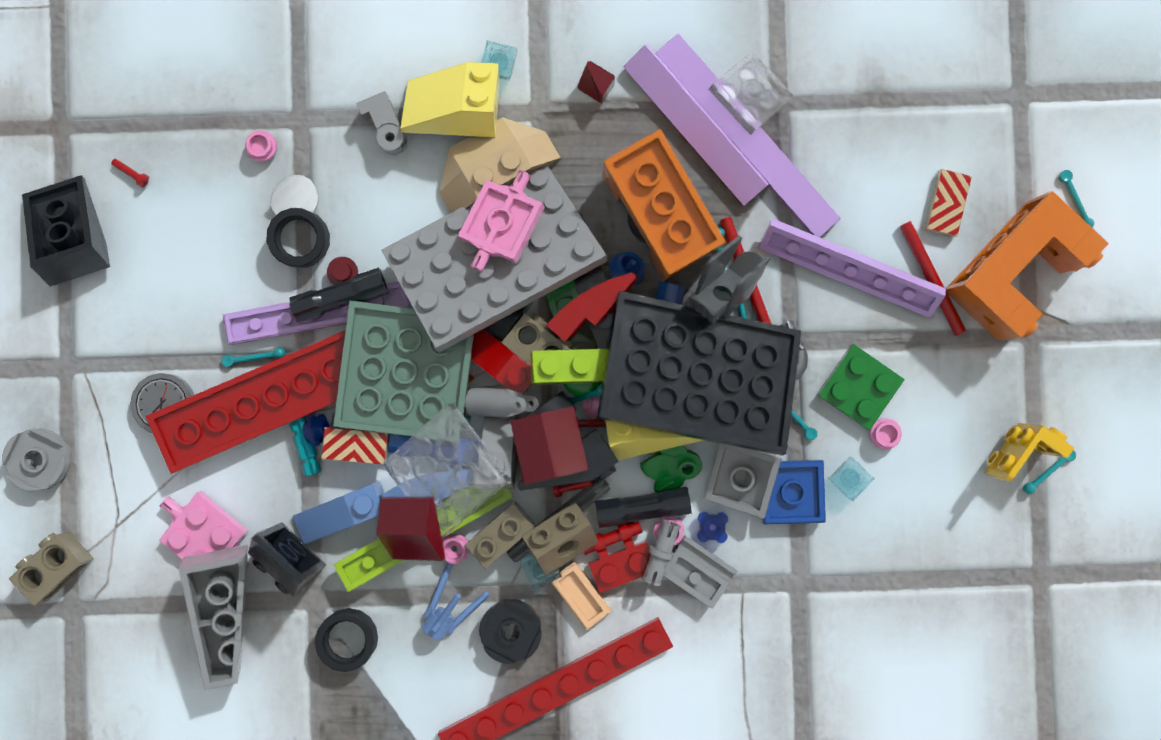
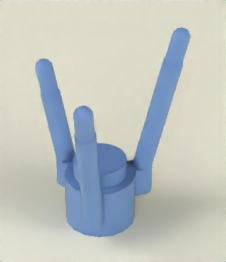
M449 563L446 564L431 603L423 614L426 620L422 625V629L430 637L439 641L444 638L446 633L452 634L455 628L489 596V592L485 591L453 621L454 617L451 612L461 598L459 593L453 597L446 608L438 607L436 610L453 566Z

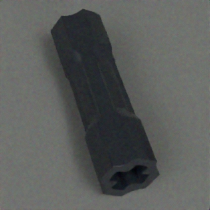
M378 267L357 274L350 280L320 290H310L289 297V305L296 322L301 324L322 317L326 312L347 306L349 301L366 302L389 293L385 278Z
M687 487L627 498L595 501L599 528L664 516L674 517L692 514Z

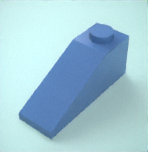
M380 481L293 515L303 544L379 516L380 500L383 498L382 494L384 493Z

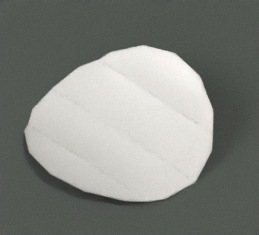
M291 175L281 180L272 191L270 198L271 209L276 215L289 208H303L313 213L317 206L318 194L315 185L310 179L303 175Z

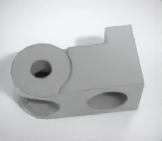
M384 91L356 103L365 120L372 118L377 129V143L383 151L390 155H397L403 152L406 148L407 139L405 133L401 132L400 121L387 93Z

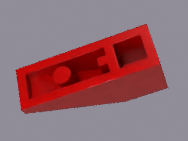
M484 329L474 334L471 360L507 389L524 395L532 385L531 366Z

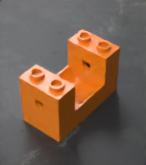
M661 129L603 161L602 177L617 203L621 200L651 250L648 257L663 282L716 253L726 243Z
M1050 191L1027 201L945 289L948 295L997 341L1013 340L1021 337L1026 338L1038 327L1036 321L1043 313L1010 284L1012 280L1037 254L1044 258L1060 274L1070 271L1077 272L1086 267L1088 269L1092 268L1102 259L1103 254L1101 252L1109 243L1057 194Z

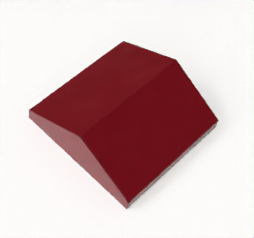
M574 406L510 421L525 485L588 470Z
M434 497L381 498L376 535L392 559L443 561L446 559Z

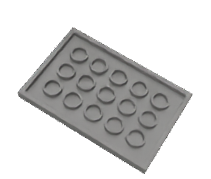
M547 165L530 173L531 178L523 191L528 197L542 202L545 208L517 264L502 257L490 256L483 272L470 267L478 249L469 243L461 241L457 235L472 206L468 208L461 207L381 250L438 353L607 262L605 252Z

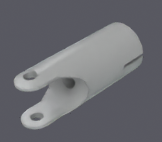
M471 388L465 398L466 410L473 416L508 418L524 411H536L539 405L535 396L523 395L509 389Z

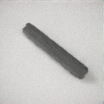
M599 478L595 479L593 486L582 489L536 526L576 502L581 511H584L610 490V485L605 479L602 481ZM523 538L506 551L507 555L514 562H518L530 552Z

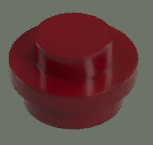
M337 257L327 267V277L333 285L350 280L359 274L356 263L348 257Z

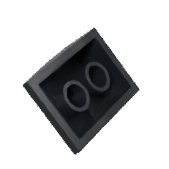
M82 175L22 194L30 267L50 287L110 267L107 243L85 178Z
M595 428L581 438L588 470L527 485L521 479L516 486L520 491L592 481L596 477L602 481L616 471L614 465L618 463V460Z
M283 522L260 531L251 538L248 554L253 558L252 563L261 572H268L276 580L274 582L276 587L284 594L288 595L290 593L294 597L326 566Z

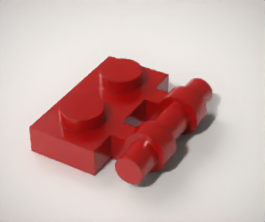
M639 521L629 525L626 523L618 525L617 530L604 535L600 533L595 534L598 543L584 551L585 555L597 551L599 559L588 563L600 593L641 578L644 575L651 553H649L646 540L634 544L632 540L633 536L643 533ZM620 541L624 542V549L608 554L607 546Z

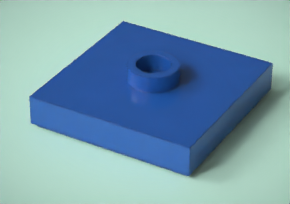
M824 460L781 461L766 516L764 519L762 518L763 525L826 523Z

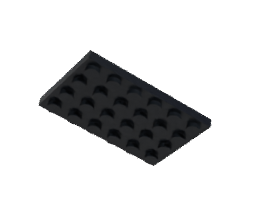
M619 291L614 307L597 419L781 456L787 454L801 331L732 315L726 318L721 316L712 324L707 320V317H703L701 313L699 314L695 308L693 309L690 306Z

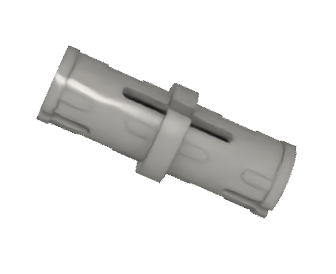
M662 519L656 541L649 548L651 555L642 576L643 581L649 584L653 581V585L661 586V580L668 560H672L674 555L672 549L678 531L681 528L679 524L675 522L670 524L669 520Z

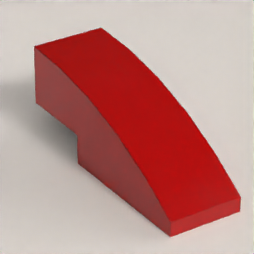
M629 273L592 287L562 308L546 326L565 342L571 341L588 320L593 325L600 326L614 310L618 292L628 293L640 277L634 273Z

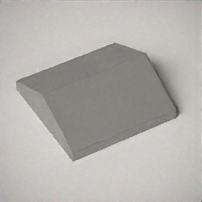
M720 443L704 499L764 519L782 458L771 453Z

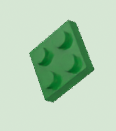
M851 344L817 393V396L866 430H871L905 379L855 344Z

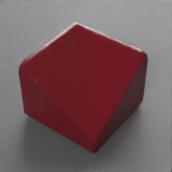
M588 61L578 83V89L603 104L614 86L615 77L612 73L592 61Z

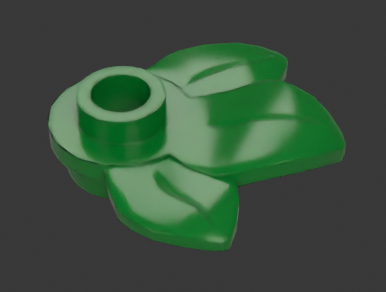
M685 445L661 450V453L649 457L640 463V468L644 474L656 480L654 491L657 493L663 490L680 488L685 480L696 477L702 470L700 456L686 449ZM686 464L691 465L688 468H682Z

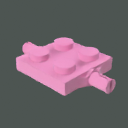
M519 170L512 186H500L488 180L485 181L457 235L461 241L469 243L478 249L470 265L473 269L483 272L490 256L502 257L517 264L545 208L542 202L528 197L523 192L531 178V175L527 172Z
M202 491L197 492L184 507L178 505L170 496L166 497L159 505L173 517L170 527L159 541L182 560L188 556L238 547L241 539L249 531Z

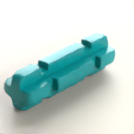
M304 416L290 422L289 427L291 432L295 434L293 441L299 461L302 460L303 462L300 465L302 473L305 477L320 473L321 468L319 461H316L314 457L317 454L311 433L307 432L306 428H309Z

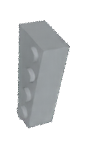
M248 545L184 557L179 567L204 690L238 683L241 668Z

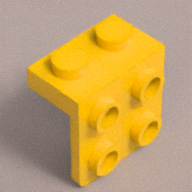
M1018 423L1007 431L1004 437L1006 442L1001 449L995 451L987 460L986 465L988 468L985 474L992 478L1010 482L1034 449L1041 454L1068 458L1075 447L1066 442L1068 437L1064 433L1053 427L1047 429L1043 425Z

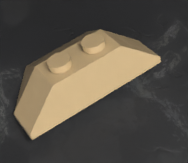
M502 117L496 122L495 137L469 136L448 149L439 194L450 213L461 207L468 208L474 205L486 180L500 186H507L514 182L519 170L530 174L545 165L550 166L561 158L545 131Z

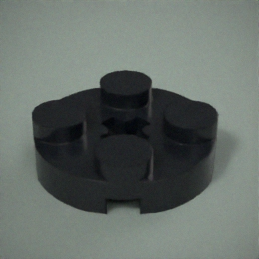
M502 599L485 612L480 623L479 635L484 650L492 659L504 664H512L531 657L537 650L542 635L539 615L529 604L521 600ZM511 623L515 624L516 630L520 634L518 637L512 635L510 639H507L505 637L506 632L502 627L504 625L509 626Z

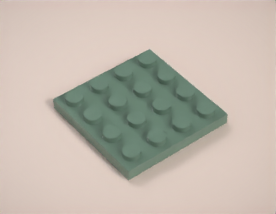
M349 301L333 427L461 442L474 334L438 353L414 309Z

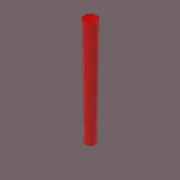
M731 216L720 220L728 244L738 236ZM741 242L733 254L734 261L737 256L744 252ZM756 284L753 293L749 297L756 319L759 322L772 324Z
M909 221L899 226L926 280L945 288L912 222ZM946 291L945 297L939 306L954 335L957 336L967 330Z

